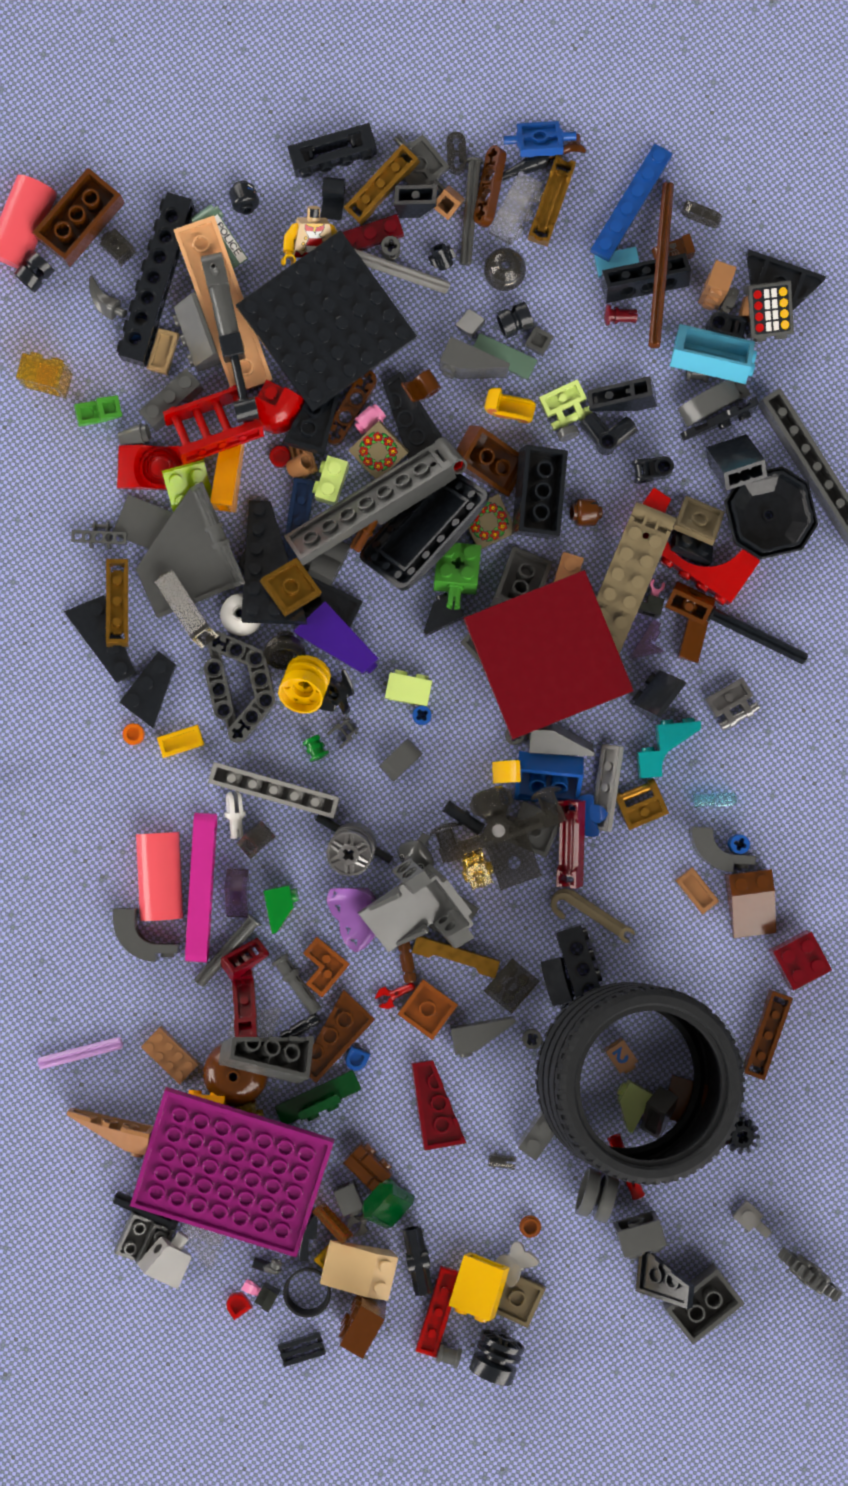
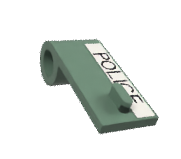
M210 204L191 217L190 221L194 223L211 216L215 217L234 269L248 258L222 220L224 215L217 205L213 207Z

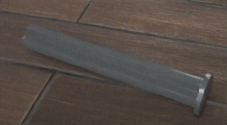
M251 914L247 915L248 918L195 977L194 980L198 985L204 987L221 968V958L238 949L254 929L262 925Z

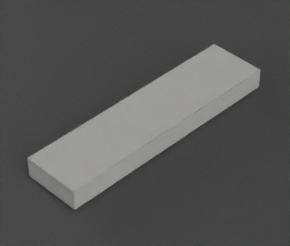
M602 744L594 804L603 806L607 810L608 815L601 823H597L600 831H612L624 747Z

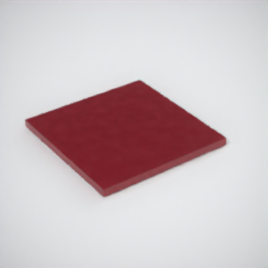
M585 570L463 618L512 740L634 691Z

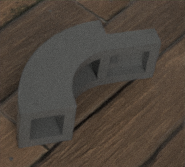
M726 380L697 395L677 409L686 426L689 427L729 405L746 399L751 394L745 384Z
M689 826V837L695 852L705 863L713 868L733 872L734 864H736V868L749 869V864L755 865L756 856L732 855L723 852L715 843L713 828Z

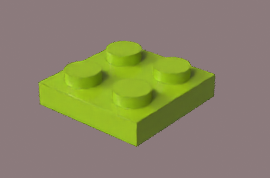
M204 460L162 471L173 512L190 487L200 482H203L211 500L212 489Z

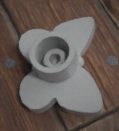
M516 1241L512 1244L510 1253L500 1255L496 1262L510 1267L506 1283L512 1288L519 1281L521 1271L524 1268L537 1266L540 1260L532 1252L525 1251V1247L521 1242Z

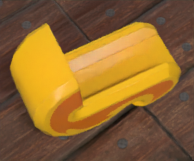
M501 388L489 389L484 405L485 411L490 415L503 419H514L519 423L526 424L532 422L536 407L535 402L530 399L502 394Z

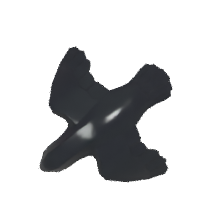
M345 669L341 671V682H337L332 677L330 678L327 693L319 709L332 712L339 706L343 715L350 712L347 697L353 696L355 693L350 677Z

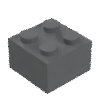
M654 1210L613 1222L619 1246L625 1258L635 1259L642 1256L641 1253L650 1251V1253L659 1252L664 1246H667L660 1219Z

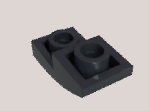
M558 957L541 962L542 973L552 1006L555 1007L572 1002L574 999L571 982L566 976L564 959Z

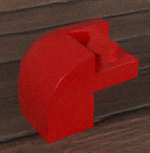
M267 379L258 397H255L263 430L272 434L285 433L290 430L305 403L297 393Z

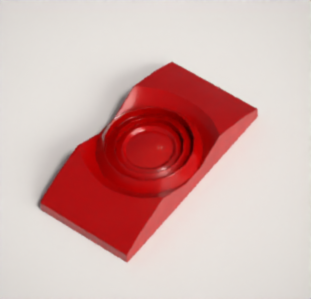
M120 445L117 488L167 491L162 471L183 465L178 451L180 446Z

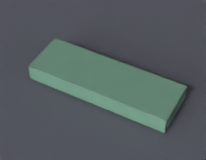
M479 333L473 346L510 363L509 372L526 380H529L537 363V359Z

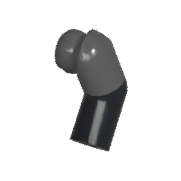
M255 1257L251 1268L276 1275L281 1272L283 1264L277 1258L269 1262Z

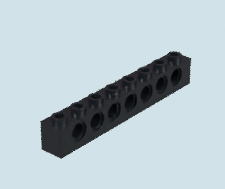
M167 192L165 199L162 198L159 208L161 214L159 219L156 218L153 227L155 234L153 239H150L148 242L147 251H149L147 259L143 260L141 266L143 274L141 280L138 279L136 282L135 292L137 294L135 300L132 299L130 302L129 312L131 313L129 320L124 322L123 340H119L117 345V353L123 361L143 367L147 366L181 253L174 229L190 223L194 209L193 201L190 198ZM170 216H178L175 222H168ZM164 236H172L169 242H162ZM158 256L166 257L161 263L155 262ZM153 276L160 277L156 283H150L149 281ZM153 296V301L146 304L143 302L144 298ZM146 316L147 321L139 324L137 323L138 317ZM134 335L141 336V341L138 344L131 343V338Z

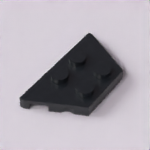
M749 249L746 254L750 285L791 281L793 310L821 285L826 278L824 275Z

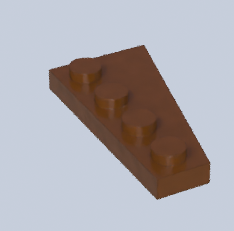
M345 989L313 1044L309 1077L315 1083L322 1078L376 1019Z

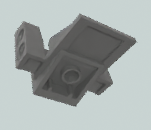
M411 858L392 869V872L401 884L357 912L388 952L406 942L429 932L428 926L432 923L454 948H458L474 938L473 934L469 931V928L473 926L469 915L473 912L451 883L430 863L421 869Z

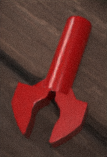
M408 983L394 990H388L384 986L378 990L375 999L382 995L390 996L387 1002L379 1005L381 1008L390 1009L394 1007L393 1002L395 998L415 990L414 983Z

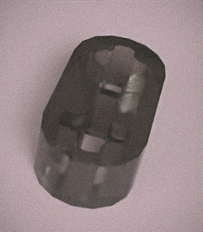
M452 132L448 135L446 143L447 164L449 165L450 173L460 175L466 169V140L462 133ZM454 139H458V142H460L458 150H454ZM455 156H459V163H463L459 165V168H455L453 164Z
M686 201L681 211V214L686 218L711 228H718L722 220V215L719 212L692 201Z

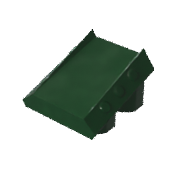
M387 1179L383 1183H379L364 1200L362 1206L364 1218L383 1228H391L411 1207L415 1196L407 1189H401L394 1180Z

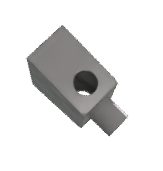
M179 1231L172 1241L160 1237L137 1265L145 1275L178 1289L191 1260V1255L184 1248L189 1237Z

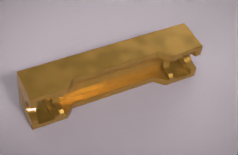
M402 144L345 205L344 209L362 226L383 200L395 189V186L420 163L419 159ZM403 153L412 159L410 163H407L401 157ZM354 206L363 213L361 216L358 217L353 212L352 208Z
M556 155L528 235L529 241L548 247L575 169V161L570 160V162H567L561 156ZM556 166H559V167H561V168H564V169H567V170H570V171H569L568 173H566V171H563V170H560V169L557 170V169H556V168H557ZM537 229L538 232L544 234L547 232V237L537 236L535 230Z
M106 559L107 647H113L114 645L129 647L128 559ZM118 565L125 568L124 572L122 570H113L111 572L110 567ZM111 634H124L125 639H110Z
M424 936L416 938L412 953L429 958L436 955L474 967L479 974L491 978L496 977L500 965V960L459 947L454 948L452 945Z

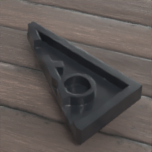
M757 397L749 399V403L741 408V405L735 406L706 420L707 422L694 426L680 433L683 442L718 427L720 430L731 426V422L739 419V422L751 418V414L759 405Z

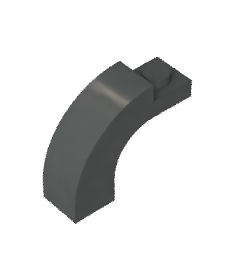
M138 908L113 909L115 934L121 945L133 956L145 961L156 962L159 959V953H161V957H174V954L180 952V943H155L149 941L141 934L138 927Z

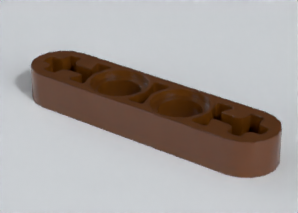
M497 145L491 146L486 153L473 215L474 222L483 228L491 225L494 220L506 162V151Z
M372 371L353 383L337 410L330 432H336L338 426L334 425L335 422L346 429L340 428L338 432L339 439L331 440V435L329 434L328 443L330 445L338 446L344 441L355 422L354 419L360 414L375 389L377 379ZM371 376V382L373 383L366 384L364 388L365 391H368L366 394L361 389L356 388L357 386L362 388L364 384L363 377ZM358 393L362 396L363 399L360 404H353L350 401L353 394ZM342 412H349L352 415L349 422L344 423L340 420L339 417Z

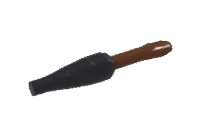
M576 134V141L571 140L563 146V155L569 152L586 153L585 147L580 144V134ZM556 155L526 157L513 167L505 170L502 181L541 170L547 167L550 161L555 159Z

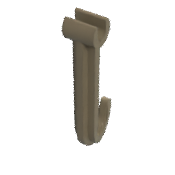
M562 888L556 891L551 898L552 911L561 919H565V914L557 908V902L565 900L619 936L623 942L630 943V940L624 936L626 931L635 935L632 927L626 926L569 888Z

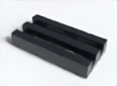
M320 1331L278 1344L284 1367L326 1354ZM314 1339L318 1340V1342L285 1352V1348ZM320 1347L319 1350L287 1359L289 1356Z

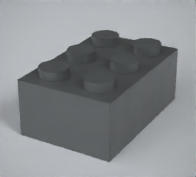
M714 1263L710 1264L689 1281L695 1285L693 1308L686 1309L665 1301L663 1302L665 1310L693 1345L745 1304Z

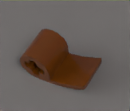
M430 369L419 374L413 381L401 383L412 402L429 398L442 388Z

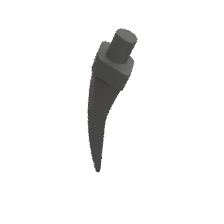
M90 276V295L97 310L111 320L117 315L125 318L127 310L121 308V300L104 294L93 276Z

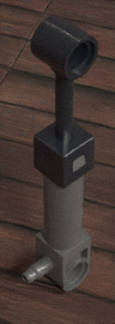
M222 252L201 256L223 359L225 363L231 362L239 395V400L233 402L237 421L241 423L259 419L255 397L249 398L247 396L240 360L246 357Z

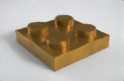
M298 558L286 563L260 580L284 616L289 615L319 597L322 593Z

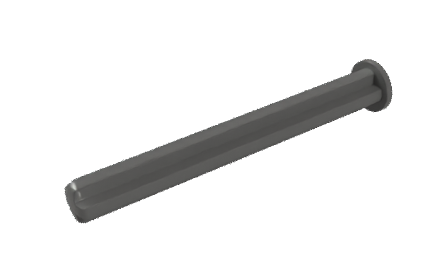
M478 157L466 159L469 165L460 264L464 266H470L472 262L475 229L473 215L478 195L480 165L483 164V159Z

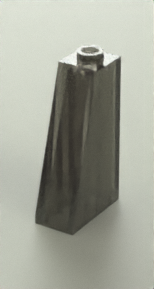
M173 570L163 572L158 577V580L155 581V584L189 637L200 648H203L219 637V635L178 575Z

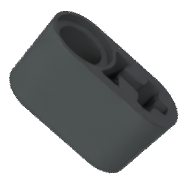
M407 738L379 767L394 782L423 753Z

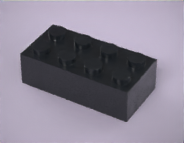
M525 445L519 449L512 534L545 539H554L560 536L567 450Z

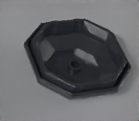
M783 466L766 470L767 478L733 488L724 501L733 543L759 560L803 550L818 526L809 482ZM765 512H770L772 514V518L767 519L765 517Z

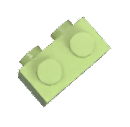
M329 455L326 461L322 460L319 473H322L320 481H315L312 493H315L316 501L332 506L338 503L349 469L348 461Z

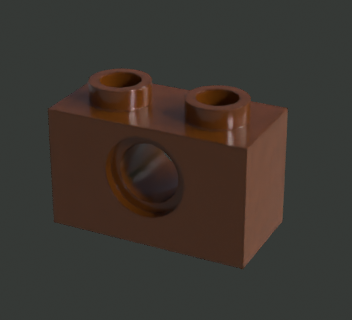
M677 581L665 607L705 625L716 599Z

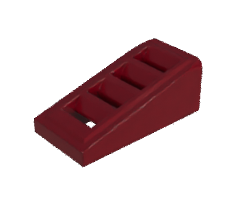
M257 937L221 958V967L233 981L268 957L269 952ZM255 947V949L259 952V954L256 955V954L254 953V951L252 950V948ZM245 953H248L251 959H248ZM238 958L243 961L242 964L238 961Z

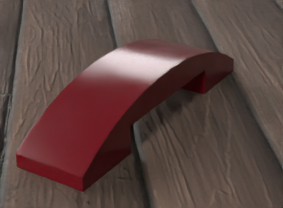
M238 958V961L242 964L243 961ZM252 967L242 976L232 981L235 1037H258L256 994Z

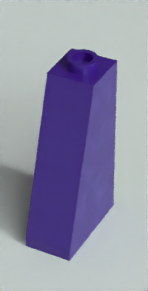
M326 602L306 618L307 625L300 624L294 630L298 637L363 675L366 672L370 674L378 667V657Z

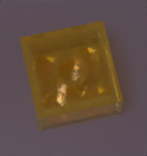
M30 352V354L22 353L16 379L27 389L66 399L73 374L68 369V366L63 363V360L54 357L48 360L39 353Z

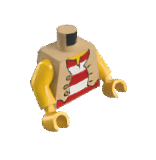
M308 206L307 217H298L296 223L292 224L284 235L283 252L285 256L281 259L283 266L286 264V258L290 259L292 265L296 262V258H302L337 233L335 226L330 224L327 218H320V207Z

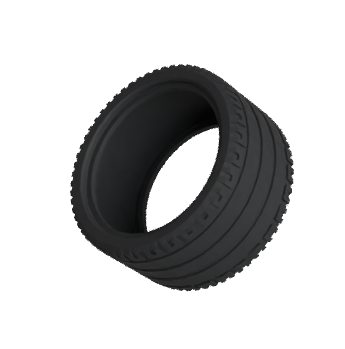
M619 982L607 984L583 993L584 996L582 997L578 996L575 998V1000L568 1004L569 1007L563 1008L561 1013L555 1017L556 1021L554 1024H550V1028L544 1035L546 1038L541 1042V1048L538 1052V1055H540L539 1060L536 1061L535 1074L537 1079H535V1084L537 1088L536 1093L539 1095L538 1103L540 1104L541 1112L545 1114V1121L551 1131L554 1132L556 1138L579 1159L611 1177L630 1183L658 1185L662 1182L666 1184L678 1181L680 1177L686 1178L688 1175L696 1173L698 1168H704L707 1163L713 1160L712 1157L714 1155L717 1156L720 1153L719 1151L722 1148L724 1149L726 1146L725 1142L732 1137V1131H735L736 1121L739 1122V1114L743 1109L741 1103L744 1102L743 1092H745V1087H743V1082H745V1077H743L744 1067L741 1066L742 1058L739 1055V1049L734 1045L736 1042L732 1038L731 1032L725 1029L726 1025L716 1014L712 1013V1010L705 1004L683 992L645 983ZM656 1011L667 1018L679 1030L690 1050L694 1080L689 1103L679 1121L659 1139L642 1146L630 1148L608 1146L593 1131L581 1102L580 1079L586 1055L597 1037L615 1021L637 1012ZM705 1084L708 1085V1092L702 1108L701 1101Z

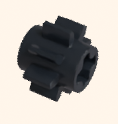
M440 243L431 248L432 255L428 256L431 265L434 266V269L438 268L440 271H443L453 265L452 259L456 255L450 245L446 246L445 243Z

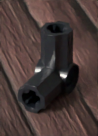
M595 412L589 414L580 422V426L595 443L598 452L602 455L612 454L618 446L638 432L635 423L627 416L610 429L605 426ZM602 440L611 441L612 446H604Z

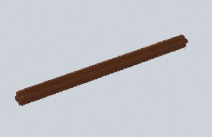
M672 182L663 183L648 344L650 348L656 349L660 347L674 192V184Z

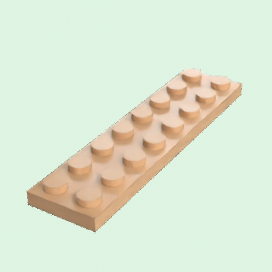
M211 216L174 229L229 386L236 385L231 362L225 363L223 359L213 307L201 262V256L222 252L230 293L246 357L240 360L246 390L263 385L266 379L272 382L273 379L258 337L236 308V304L244 298L215 217Z

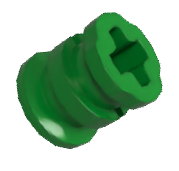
M319 734L302 742L307 747V754L312 757L310 762L320 760L330 753L329 750L324 749L325 745L323 742H320Z

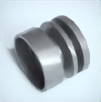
M346 823L339 827L327 847L326 854L331 867L339 874L346 876L358 875L365 871L375 854L377 846L375 835L371 829L361 823ZM351 849L354 851V853H350V854H348V853L346 852V851H350Z

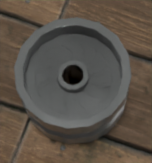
M588 1167L579 1188L575 1214L587 1217L593 1210L594 1220L606 1223L614 1207L619 1179L606 1174L601 1180L600 1170Z

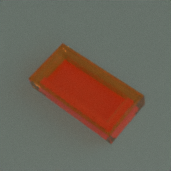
M326 1203L317 1206L312 1211L341 1244L349 1241L353 1236V1233Z

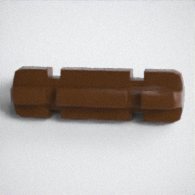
M410 941L398 946V951H401L399 956L402 972H405L403 974L405 983H413L417 980L416 972L413 973L415 967L412 952L409 951L411 949Z

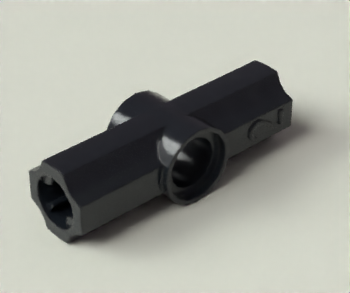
M411 1226L403 1229L407 1251L406 1261L408 1271L412 1276L415 1296H425L434 1292L429 1270L431 1269L428 1250L425 1249L421 1226Z

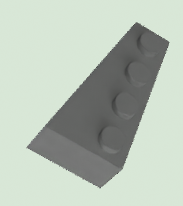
M290 1036L283 1038L232 1037L221 1043L218 1064L298 1084L309 1079L314 1036Z

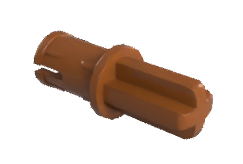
M374 521L367 527L359 530L350 543V548L356 552H361L369 537L373 536L372 532L378 522Z

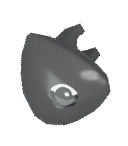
M422 833L418 840L402 843L397 848L401 862L403 863L411 858L421 869L429 863L434 866L432 854L427 848L430 836Z

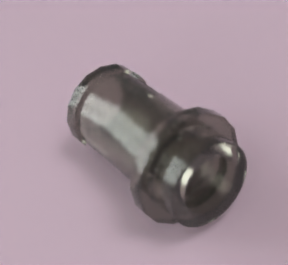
M497 1152L490 1153L488 1166L492 1167V1169L496 1167L514 1170L516 1164H510L507 1161L516 1162V1156L500 1155Z

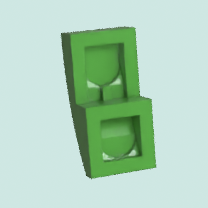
M118 395L74 404L78 427L122 417Z

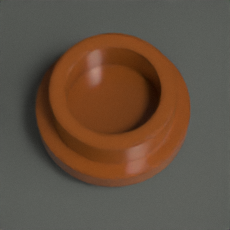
M527 1215L521 1219L519 1228L525 1237L532 1238L540 1233L541 1223L537 1217Z

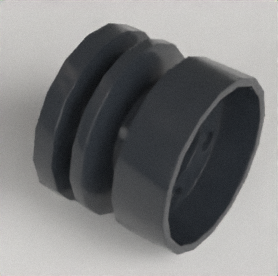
M482 1330L480 1334L481 1340L477 1342V1347L481 1351L474 1352L469 1369L480 1378L502 1386L512 1385L517 1372L513 1364L520 1363L521 1357L519 1355L523 1354L524 1346L504 1333Z

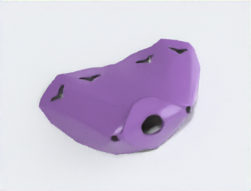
M369 888L330 889L326 901L330 912L339 921L342 939L351 950L359 952L367 947L375 937V934L357 912L371 904V899L377 900L376 896ZM335 905H340V912H338V908ZM346 926L348 928H351L349 934H347L348 930L346 929ZM351 939H357V946L355 945V942L351 941Z

